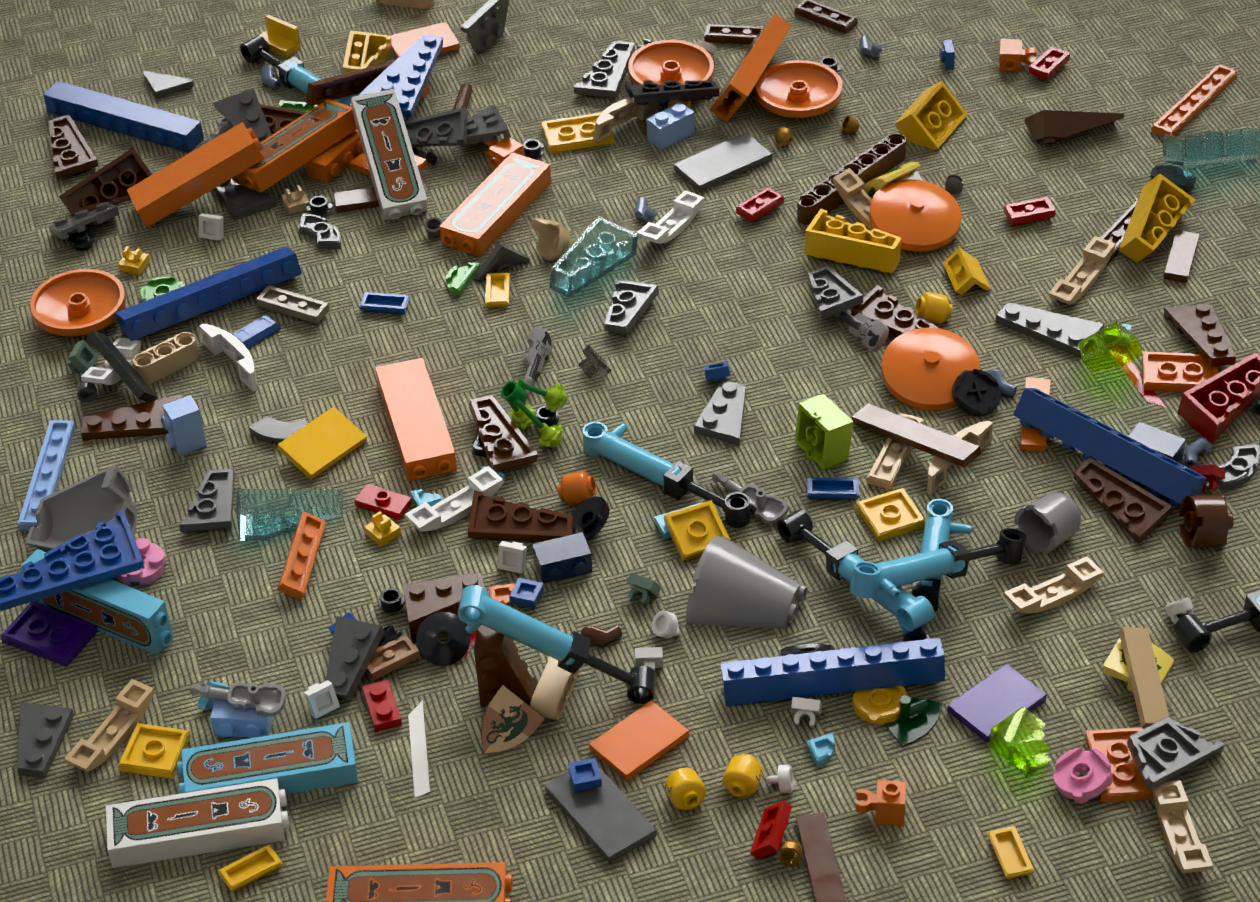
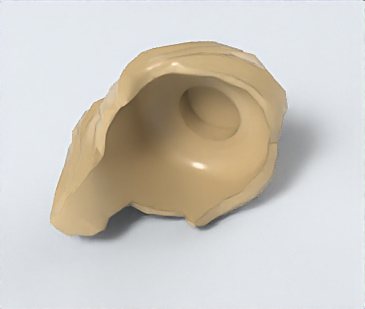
M533 218L531 227L539 233L536 249L543 259L553 261L562 258L568 252L571 244L567 229L561 223L554 220Z

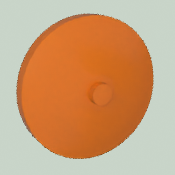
M661 40L644 45L635 51L629 60L628 73L630 80H633V84H643V80H652V83L663 85L665 80H674L684 85L685 81H712L714 62L711 55L705 49L694 43L681 40Z
M792 60L772 65L763 71L756 83V98L758 102L772 113L791 118H806L823 114L834 108L842 97V80L840 76L824 64L807 60Z
M914 179L891 182L880 188L873 196L869 210V220L873 229L902 238L901 249L915 252L932 251L949 244L957 236L962 219L960 206L949 192L933 183Z
M76 269L60 273L43 282L31 297L30 309L35 323L44 331L60 336H80L89 334L92 330L99 331L113 323L117 319L116 312L125 308L126 296L122 283L114 275L96 269Z
M919 328L901 334L888 345L883 355L881 373L888 391L902 403L920 410H944L957 406L952 397V386L955 379L963 371L980 369V361L974 348L961 336L939 328Z

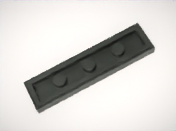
M92 330L87 336L88 339L135 396L145 402L157 400L156 394L106 335Z

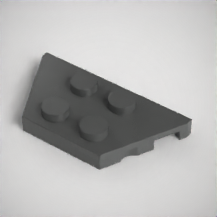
M489 0L460 27L462 32L467 33L466 39L471 43L474 52L482 54L502 36L510 0Z
M495 105L468 118L467 145L492 141V136L503 134L504 139L511 137L510 131Z
M1168 717L1131 735L1127 741V747L1149 790L1220 754L1225 744L1219 740L1215 744L1199 738L1201 732L1184 727L1179 722Z

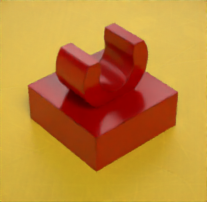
M1216 465L1190 466L1191 470L1207 477L1205 484L1209 482L1210 490L1217 491V480L1225 479V469ZM1205 484L1201 492H1205Z

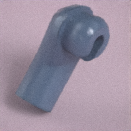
M862 36L859 39L860 51L863 54L872 58L880 56V52L883 49L880 44L877 46V43H873L871 46L870 39L867 36Z
M265 65L261 69L262 83L278 90L281 87V81L274 77L275 74L273 72H276V68L271 65Z
M638 198L635 215L646 223L653 222L657 215L656 209L651 211L652 207H647V199Z
M991 369L988 373L997 380L1001 394L1014 397L1017 385L1006 383L1000 370Z
M1198 438L1185 449L1184 466L1189 469L1190 466H1197V455L1200 452L1203 455H1207L1212 450V444L1206 438Z

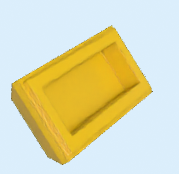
M510 273L487 274L485 306L488 308H501L509 305Z
M1015 826L987 832L1006 879L1009 880L1034 873V868Z
M270 844L219 869L218 873L229 889L235 892L279 869L283 862Z

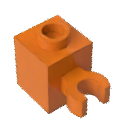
M1001 39L999 71L1020 72L1021 62L1031 65L1036 61V58L1029 56H1037V48L1030 47L1022 50V40Z
M493 138L492 141L484 142L490 147L485 153L489 156L490 166L494 169L512 152L524 156L523 145L511 138L502 139L499 142Z
M878 780L877 794L871 793L867 789H858L856 800H864V802L856 801L855 811L867 813L870 810H876L875 824L904 826L907 782Z

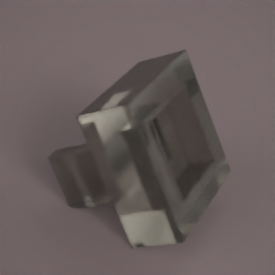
M590 345L582 351L587 359L582 360L579 363V367L587 377L593 378L598 371L605 377L612 371L604 359Z

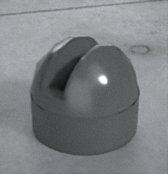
M957 174L948 176L945 181V190L951 194L962 192V178Z
M431 217L425 221V231L430 237L435 238L441 235L440 225L443 223L442 220L437 217Z
M80 383L77 388L79 400L91 402L96 399L97 388L94 383Z

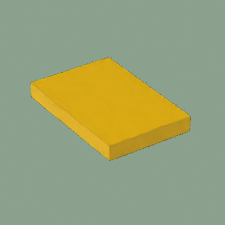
M601 113L541 122L550 154L613 144L614 135L612 132L611 136L596 143L593 141L595 123Z
M333 406L280 442L277 450L312 480L367 442V436Z

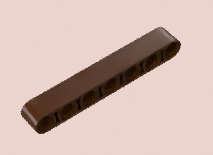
M892 133L802 194L797 200L798 222L810 225L820 209L830 213L844 203L832 181L833 177L850 168L866 184L904 161L906 157V137L900 133Z

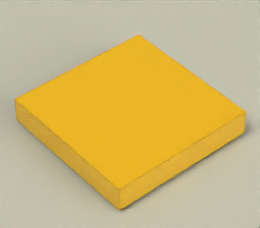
M903 488L856 502L857 511L878 542L924 528L926 520Z
M712 500L664 515L663 520L683 562L701 557L706 546L715 536H723L730 540Z
M137 723L118 764L119 770L121 772L173 779L178 768L177 762L182 759V749H186L191 738L190 730Z

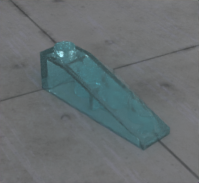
M343 489L236 490V516L240 541H266L296 530L303 511L325 521L343 515Z

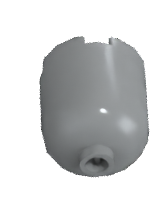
M1053 492L1020 508L1015 514L1014 525L1018 524L1019 530L1026 534L1025 547L1035 554L1038 552L1048 554L1073 537L1079 530L1081 512L1071 497L1063 493Z

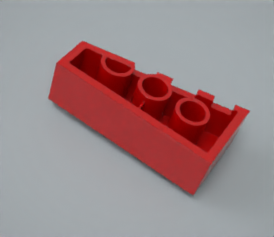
M1255 352L1183 393L1177 413L1211 444L1260 395V355Z

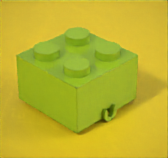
M824 394L818 395L799 403L794 442L807 453L806 458L808 460H814L823 470L848 461L853 421Z

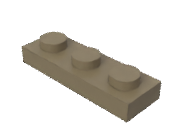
M270 285L256 298L257 306L315 324H318L329 312V303Z

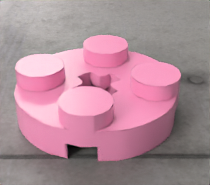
M139 538L136 540V544L144 562V569L117 576L120 582L131 585V582H139L140 585L152 583L160 578L164 572V565L166 564L164 551L158 545L149 543L148 539Z
M1081 748L1072 749L1064 753L1055 764L1056 770L1053 778L1058 791L1065 797L1073 799L1076 803H1086L1089 799L1104 792L1113 782L1108 758L1097 749L1090 748L1091 751H1082ZM1079 771H1082L1083 773L1089 771L1087 775L1083 777H1078L1077 774Z

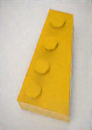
M1158 174L1143 186L1119 251L1136 263L1144 259L1157 248L1169 230L1175 226L1178 219L1184 215L1195 199L1163 175Z
M824 209L819 210L805 230V255L813 256L817 259L833 260L836 263L856 265L859 268L875 269L882 273H893L900 263L902 238L878 229L867 230L865 224L859 222L855 224L845 222V217L836 215L834 218L827 215L828 211Z

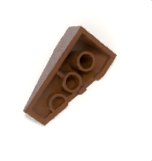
M1042 110L1026 117L1025 124L1034 140L1043 141V144H1056L1057 140L1115 122L1125 117L1124 113Z
M131 148L60 195L59 198L71 215H75V213L82 210H94L101 203L109 202V204H116L131 200L127 189L151 176L152 173L135 149Z

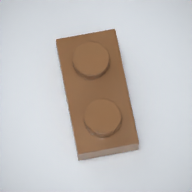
M405 634L378 647L365 672L374 681L419 659V650Z

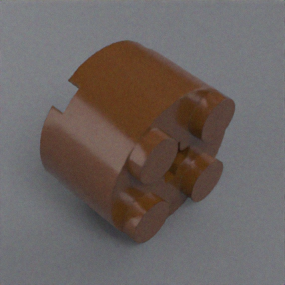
M1225 495L1185 496L1179 511V516H1184V525H1179L1184 544L1187 547L1226 546L1228 529L1233 527L1234 519L1232 513H1228Z

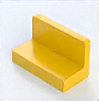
M271 15L265 17L267 30L260 34V36L267 41L270 51L288 58L301 49L299 32L296 26Z
M960 247L943 262L955 291L961 296L975 284L985 291L990 289L978 260Z

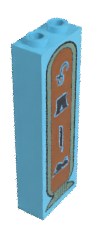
M37 549L21 565L22 570L23 565L30 561L36 563L45 558L44 553L46 552ZM112 579L34 601L95 624L98 631L155 655H158L173 639L165 601Z
M349 722L182 749V761L177 762L179 777L184 778V782L179 783L180 794L276 778L278 779L279 789H285L286 794L358 783Z

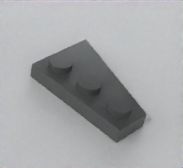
M616 279V290L612 294V305L609 306L605 320L606 331L627 335L659 294L658 285Z

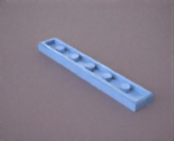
M50 420L19 517V530H30L31 527L36 528L38 526L35 513L40 499L56 492L75 431L74 421Z

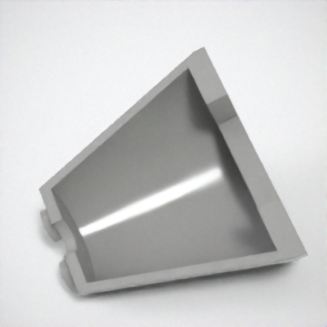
M113 465L40 499L35 513L38 526L30 528L25 543L33 547L51 550L78 534L86 535L95 530V525L102 521L107 523L115 519L116 513L124 510L134 536L137 526V505L132 504L129 492L133 490L125 474L118 466Z
M715 536L706 546L693 577L696 582L693 585V592H689L686 622L690 624L786 629L790 620H794L797 615L799 602H803L806 598L807 586L799 584L728 538Z

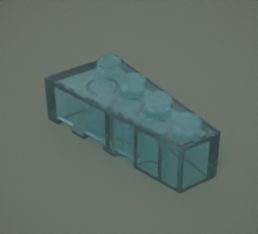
M1256 128L1225 130V134L1222 131H1205V136L1200 133L1191 132L1182 133V137L1163 134V161L1182 166L1184 170L1196 169V165L1216 167V163L1222 162L1223 165H1235L1239 160H1243L1244 163L1257 162V158H1260V129Z
M597 217L551 267L549 289L569 298L635 256L638 234L601 217Z

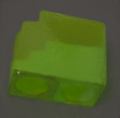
M1118 321L1111 323L1078 343L1083 363L1094 372L1102 369L1109 370L1112 367L1121 368L1143 354L1138 338Z
M1022 706L991 728L990 747L1025 777L1029 778L1051 761L1046 753L1051 751V748L1042 740L1045 733L1040 730L1045 726V723Z

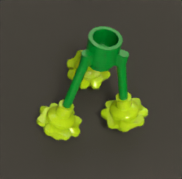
M519 380L518 383L515 381L506 383L502 388L501 397L511 406L510 418L517 428L525 430L532 423H535L539 427L538 430L542 433L539 446L541 448L558 446L559 442L563 440V426L559 424L549 427L546 423H542L536 417L537 412L532 409V406L530 404L524 405L527 400L525 389L542 395V398L546 401V409L555 412L568 401L565 386L557 382L553 387L542 390L526 384L523 380Z

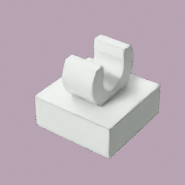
M205 213L199 215V237L218 241L223 239V216Z
M502 541L498 548L497 568L522 574L526 567L527 546L514 541L512 543Z
M662 647L635 648L636 666L644 665L654 670L655 668H663Z
M328 680L321 684L316 683L308 687L307 691L304 692L311 715L315 719L340 707L333 684Z
M792 697L791 709L793 713H796L794 716L795 725L799 726L802 716H808L810 718L809 726L814 728L816 724L815 716H821V701Z

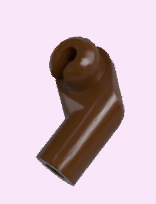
M589 625L583 627L580 633L591 639L590 644L599 647L622 637V631L618 625H614L606 630Z

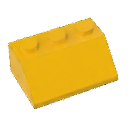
M941 80L924 90L894 125L906 137L908 142L937 150L968 114Z

